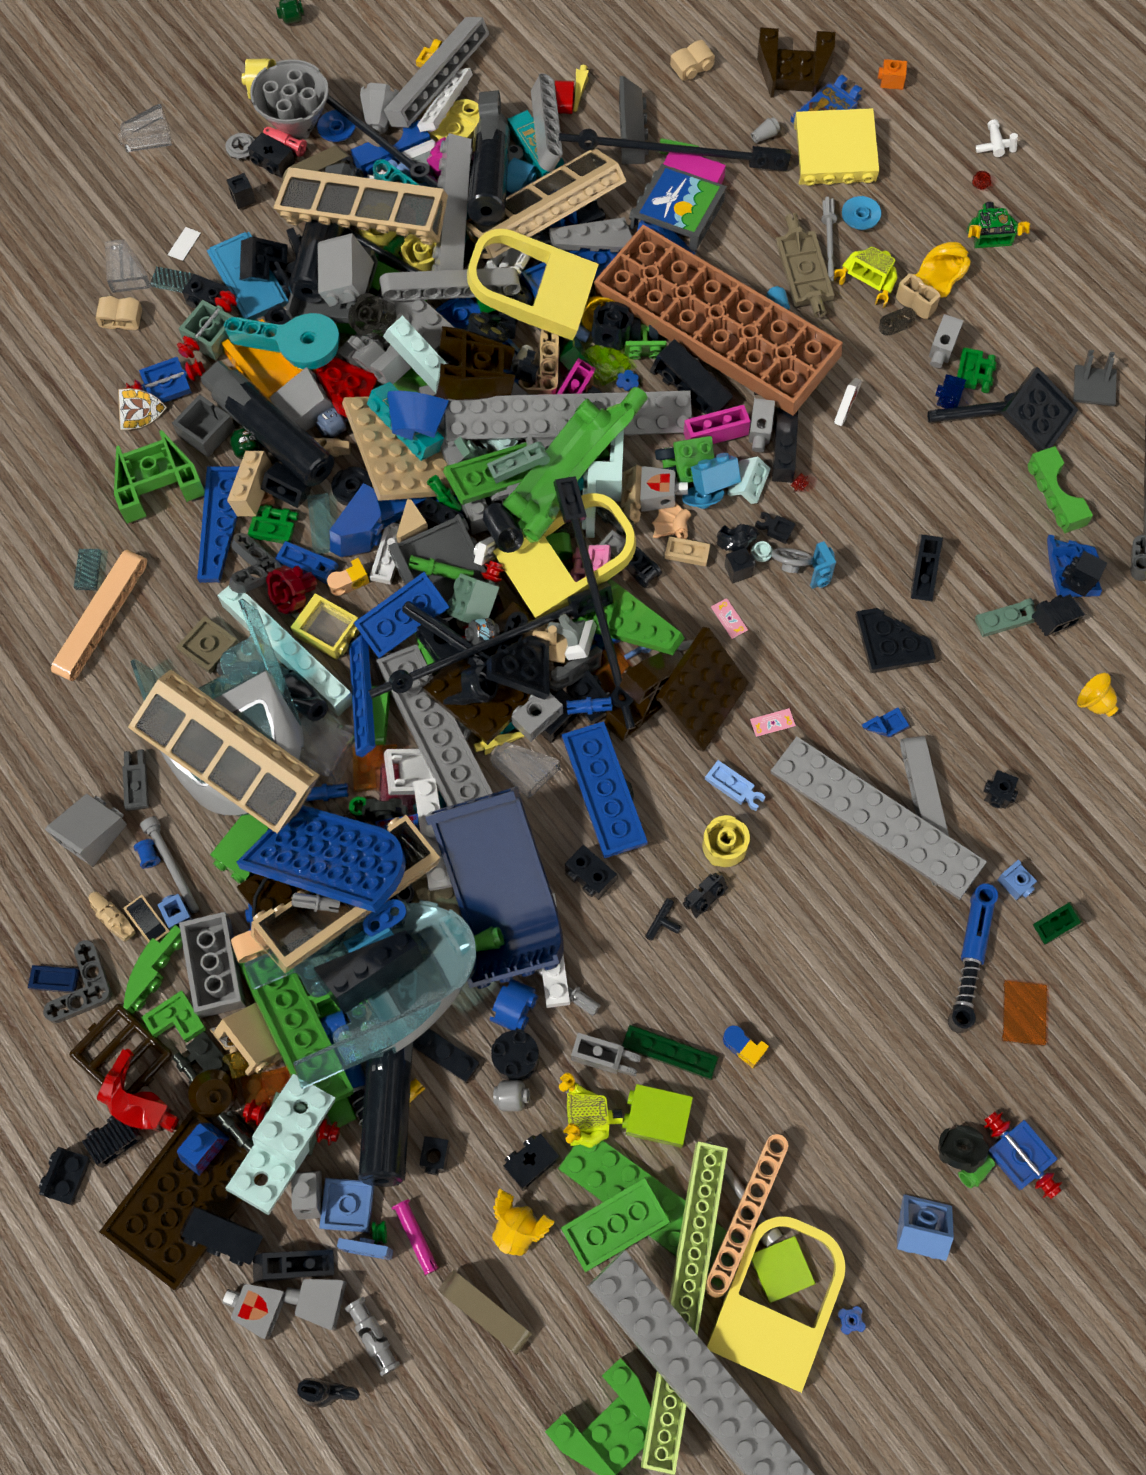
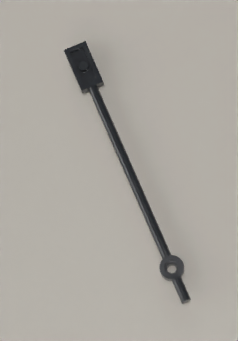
M328 94L326 103L409 168L413 181L417 183L426 182L431 187L439 188L437 186L438 181L431 177L427 164H415Z
M584 129L579 135L559 133L558 141L579 143V146L586 151L593 150L597 145L672 152L749 160L750 168L787 171L791 158V150L752 146L751 152L598 137L597 133L592 129Z
M576 476L555 479L553 483L564 523L572 522L616 688L611 693V701L616 707L622 709L626 728L630 730L635 728L630 704H632L634 699L620 687L623 678L580 520H585L587 516ZM618 695H623L625 700L621 701Z
M607 581L599 584L598 589L603 607L614 603L611 585ZM587 589L568 597V606L408 673L406 670H397L391 674L389 682L368 690V693L372 699L391 690L396 693L407 692L412 687L413 681L549 622H553L559 619L560 615L571 614L574 619L589 614L595 611L590 590Z

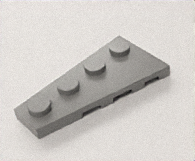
M625 217L549 229V237L553 247L561 250L580 251L581 248H588L590 251L610 249V252H619L632 238Z

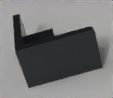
M258 237L241 240L240 280L269 281L270 263L274 264V262L278 261L282 266L287 265L288 244Z

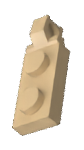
M639 465L622 472L621 509L624 510V514L634 521V524L639 522L641 514L639 509L641 508L642 467Z

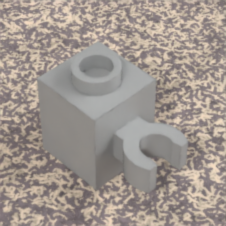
M352 335L347 341L356 349L351 358L364 370L373 373L370 365L385 352L383 350L384 345L376 339H365L362 342L357 336L354 337Z

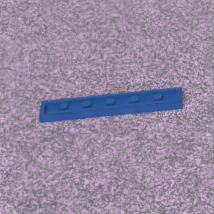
M360 635L349 645L355 752L356 756L364 757L375 748L373 704L368 690H371L369 646L364 637Z

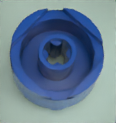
M512 979L507 981L510 983L508 987L502 986L492 1011L496 1012L495 1018L490 1016V1021L509 1030L520 1029L524 1031L529 1021V1017L526 1015L530 1008L534 1009L539 996L535 994V988Z

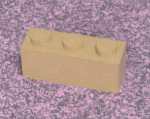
M245 451L227 499L237 516L257 515L265 491L261 490L264 474L273 466L264 451Z

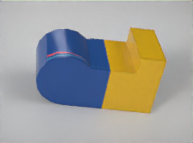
M729 1026L723 1035L724 1045L752 1069L769 1048L762 1040L756 1045L745 1036L744 1031L738 1026Z

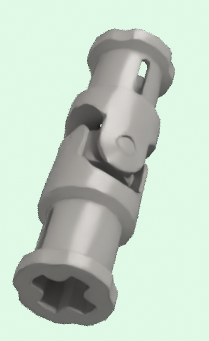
M361 1297L345 1307V1310L353 1318L359 1337L370 1357H374L381 1370L380 1375L383 1377L401 1364L395 1360L389 1349L390 1343L384 1336L375 1316H371L364 1303L365 1298Z

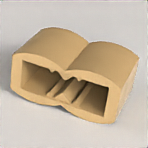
M698 40L687 48H682L673 53L670 65L680 79L685 81L693 79L697 73L710 70L714 65L715 55L703 40Z
M908 274L899 283L896 298L902 305L912 308L913 312L919 317L928 319L937 309L940 294L933 287L924 285L919 277Z
M113 296L99 298L96 321L99 327L138 330L142 314L140 301L132 297L117 299Z

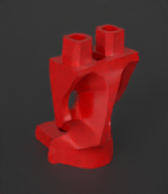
M127 1048L126 1050L122 1049L113 1067L107 1073L96 1100L106 1104L113 1117L130 1127L158 1132L161 1128H164L173 1133L180 1119L170 1114L171 1109L155 1093L144 1091L129 1094L125 1092V1078L134 1054Z

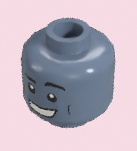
M334 407L318 415L316 426L323 437L334 438L343 433L347 428L346 422L348 418L338 414Z

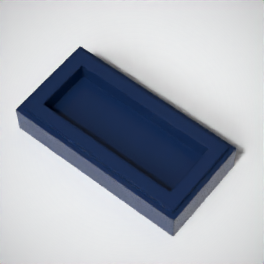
M32 965L28 989L65 993L74 992L77 989L80 970Z

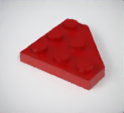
M336 357L326 365L313 369L337 413L345 417L347 415L342 404L343 399L346 397H369L371 390L374 389L377 378L373 373Z

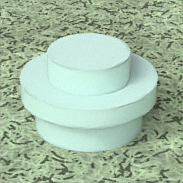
M760 541L753 545L751 554L756 561L766 562L772 557L771 553L773 550L767 542Z

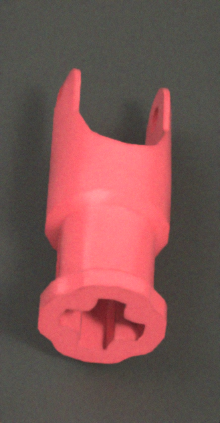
M272 127L264 128V134L291 148L298 157L305 154L306 140L296 139L291 134Z

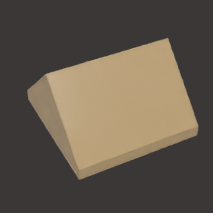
M407 499L396 535L398 543L428 530L427 522L410 499Z

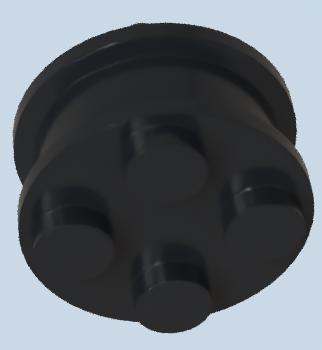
M481 312V314L471 313L468 317L469 323L467 327L463 328L466 331L500 343L507 342L509 339L508 327L493 320L492 316L486 312Z

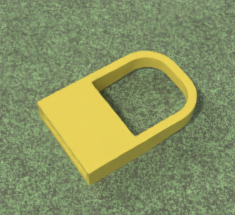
M494 229L484 233L478 239L467 269V282L474 296L485 305L519 321L573 341L578 331L599 264L508 229ZM494 243L505 244L546 263L533 306L493 292L482 285L478 279L476 268L480 255L486 246Z
M589 493L581 495L584 508L603 507L609 510L626 533V543L621 553L594 571L597 585L608 581L629 564L636 550V536L631 523L613 499L603 494ZM559 510L556 519L538 542L530 543L524 537L522 546L515 552L506 553L499 548L493 551L495 557L502 564V568L536 619L568 606V597L589 589L586 577L578 582L573 580L546 539L547 536L565 524L561 510Z
M774 1217L757 1226L752 1232L707 1343V1348L713 1353L802 1393L845 1276V1260L837 1242L826 1232L791 1217ZM788 1227L823 1243L832 1255L834 1262L833 1276L812 1328L739 1295L760 1238L772 1228Z

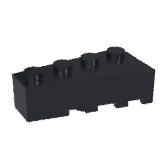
M675 339L657 355L650 369L652 374H660L663 377L662 381L666 385L672 384L678 391H690L692 405L705 415L723 410L733 398L730 390L726 386H722L716 380L714 374L707 371L701 365V362L690 355L685 346L678 343Z
M404 930L318 965L313 969L321 986L342 1013L345 1014L424 960L418 944Z

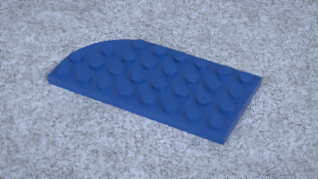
M303 805L301 810L278 834L269 829L237 861V864L242 870L376 913L396 891L403 878L406 861L398 839L389 831Z

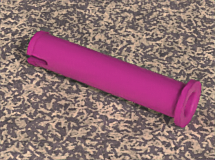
M407 1199L393 1206L392 1210L396 1211L426 1276L439 1269V1266H437L408 1204L410 1200Z

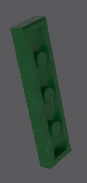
M630 1024L622 1044L625 1050L708 1080L712 1079L719 1058L716 1055Z

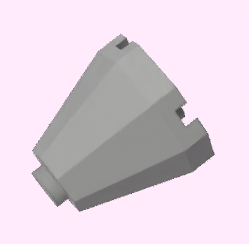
M369 83L367 88L363 86L360 91L365 123L381 135L387 131L390 125L384 109L399 91L394 89V92L391 91L390 86L387 84Z

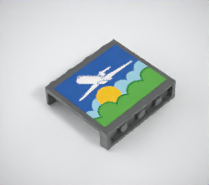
M661 164L658 171H654L651 183L646 184L643 196H639L636 208H632L630 212V229H634L635 225H638L639 219L690 237L689 249L696 252L724 203L727 186Z

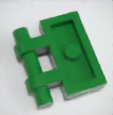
M963 347L955 386L975 390L977 383L982 385L981 391L988 393L994 382L992 376L997 367L995 362L996 356L991 354L988 356V359L982 358L983 351ZM980 368L985 370V374L979 373Z
M272 505L260 506L257 514H262V516H253L248 536L254 539L284 544L285 541L290 543L295 525L293 522L288 521H297L299 513L293 512L288 508H283V510L273 508ZM271 517H279L280 520L271 519Z

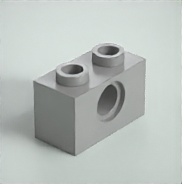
M551 693L545 700L531 695L526 704L518 706L512 713V724L530 742L563 714V705ZM535 710L541 712L538 716H533L530 713Z

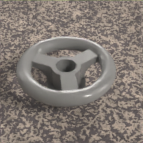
M777 548L771 553L776 561L782 563V570L789 573H798L799 566H808L814 561L810 554L797 549Z

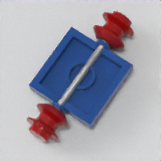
M174 357L140 369L139 372L144 383L141 385L139 381L135 380L134 385L130 386L126 383V388L146 391L158 398L162 403L192 393L186 378L189 376L191 380L195 381V376H202L205 373L202 362H197L196 358L191 365L186 361L185 369H182L178 357Z
M994 1111L984 1120L987 1123L984 1128L990 1127L993 1130L991 1137L1000 1136L1001 1139L989 1148L988 1154L1019 1191L1036 1178V1180H1039L1036 1182L1035 1189L1041 1188L1044 1191L1043 1198L1048 1196L1052 1199L1062 1190L1059 1187L1062 1182L1056 1183L1053 1180L1054 1173L1045 1174L1043 1171L1053 1164L1057 1157L1025 1120L1009 1132L1007 1129L1010 1126V1121L1004 1122L1001 1119L1003 1112L998 1115Z

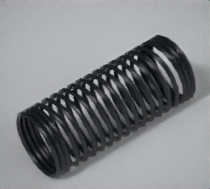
M494 503L489 505L484 510L483 521L496 545L501 551L506 553L517 551L522 546L524 537L511 513L503 504Z

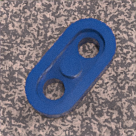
M397 899L387 901L376 913L372 912L364 919L363 929L365 933L373 937L387 928L392 929L406 917V906ZM394 907L399 909L397 916H392L391 910ZM375 921L380 923V927L377 930L372 929V923Z

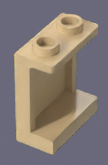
M257 1003L223 1018L214 1031L218 1039L228 1036L248 1062L249 1067L245 1071L247 1076L255 1072L260 1074L270 1064L274 1063L276 1065L283 1061Z

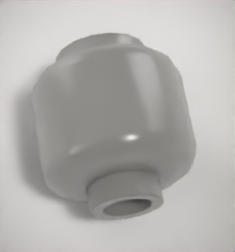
M502 1080L494 1088V1104L498 1105L501 1111H522L525 1103L530 1101L529 1088H525L521 1080Z

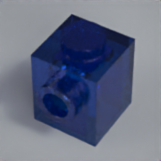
M946 374L943 385L938 384L935 396L939 398L936 405L944 409L958 407L966 379Z

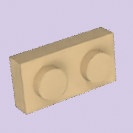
M669 536L664 559L706 566L711 544Z

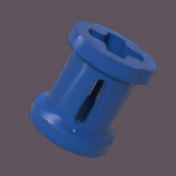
M152 839L142 840L134 845V850L139 854L141 860L140 867L142 869L154 867L161 861L160 857L156 856Z

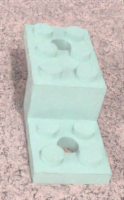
M624 429L611 441L610 462L593 461L584 472L583 495L598 493L606 495L616 502H621ZM590 507L585 509L587 517L585 520H582V529L586 530V538H594L596 507Z
M293 1074L252 1135L254 1145L226 1186V1190L269 1215L309 1153V1141L335 1102V1097ZM299 1102H304L307 1104L308 1109L306 1112L299 1114L294 1111V1106ZM259 1174L268 1176V1182L263 1186H258L254 1183L255 1177Z

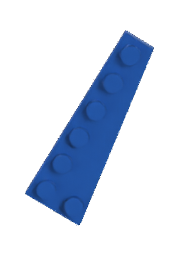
M240 466L207 467L197 575L199 583L221 581L238 517L227 499Z

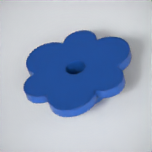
M626 370L624 374H618L616 385L625 391H629L633 387L639 386V376L633 374L631 370Z

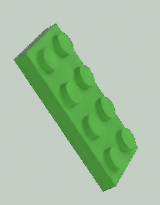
M645 1177L561 1227V1230L583 1270L587 1272L670 1223L671 1220Z

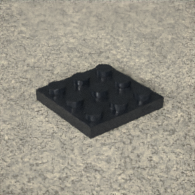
M1036 367L1031 370L1001 414L1039 452L1051 448L1078 409Z

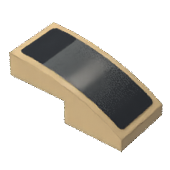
M140 895L123 908L148 943L152 938L157 941L169 932V929L143 895Z

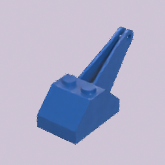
M363 483L329 530L330 552L339 557L370 552L374 545L378 546L381 542V530L402 518L407 499L378 501L374 488ZM427 497L410 498V500L413 501L418 509Z

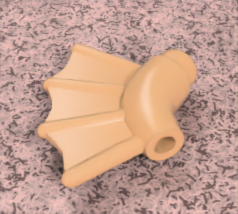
M676 501L674 507L658 509V517L652 522L655 528L653 538L675 534L677 538L687 539V521L691 517L690 511L682 509Z

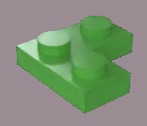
M182 990L142 1016L143 1021L154 1037L159 1036L175 1025L183 1040L187 1043L207 1030L200 1017L194 1013L192 1004Z

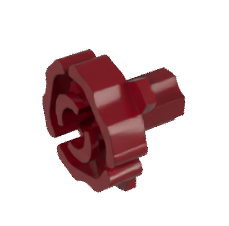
M298 565L293 569L287 566L276 568L268 572L266 579L269 598L273 605L283 603L277 606L278 611L283 614L296 610L300 614L306 607V597L304 594L315 590L317 585L316 577L311 572L303 573V570Z

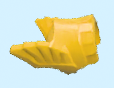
M499 1189L497 1198H495V1206H493L495 1218L498 1222L492 1234V1239L503 1253L521 1256L527 1253L533 1241L537 1242L540 1238H544V1234L549 1232V1228L554 1224V1221L547 1215H543L536 1221L530 1207H513L514 1196Z

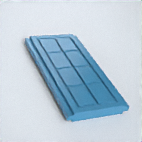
M244 232L214 245L206 251L225 286L229 287L230 292L235 295L236 306L243 318L255 320L264 316L270 309L275 308L279 304L285 307L289 301L270 268L269 281L240 280L241 240L252 237L250 232Z

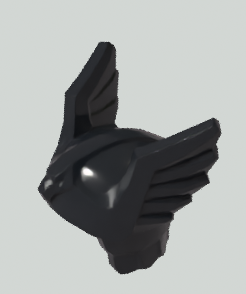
M476 656L466 658L465 660L471 667H468L461 673L462 691L459 694L444 699L443 704L468 705L472 703H487L496 697L499 683L487 679V662L478 659Z

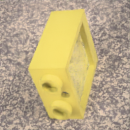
M314 594L291 626L295 637L335 660L340 655L346 653L352 638H356L359 634V630L354 625L358 617L317 594Z

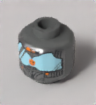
M491 618L473 619L465 630L467 641H470L473 645L500 635L498 624Z

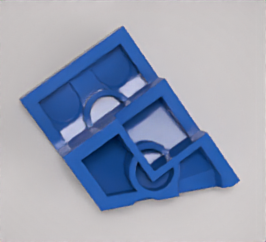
M388 391L387 400L389 403L392 433L409 440H413L416 432L435 438L449 401L418 392Z
M1048 535L1049 563L1057 596L1062 595L1064 597L1071 594L1072 597H1083L1062 586L1061 583L1064 577L1061 575L1065 567L1070 565L1074 556L1079 557L1083 551L1099 558L1095 547L1082 545L1071 540L1068 543L1056 540L1054 535ZM1099 581L1084 597L1100 596L1102 589Z

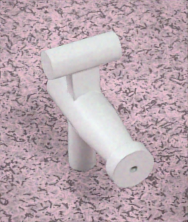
M994 119L987 124L990 130L991 143L976 145V153L993 151L995 157H1001L1005 154L1004 148L1009 147V151L1012 153L1017 151L1018 135L1012 133L1010 134V139H1002L999 121Z

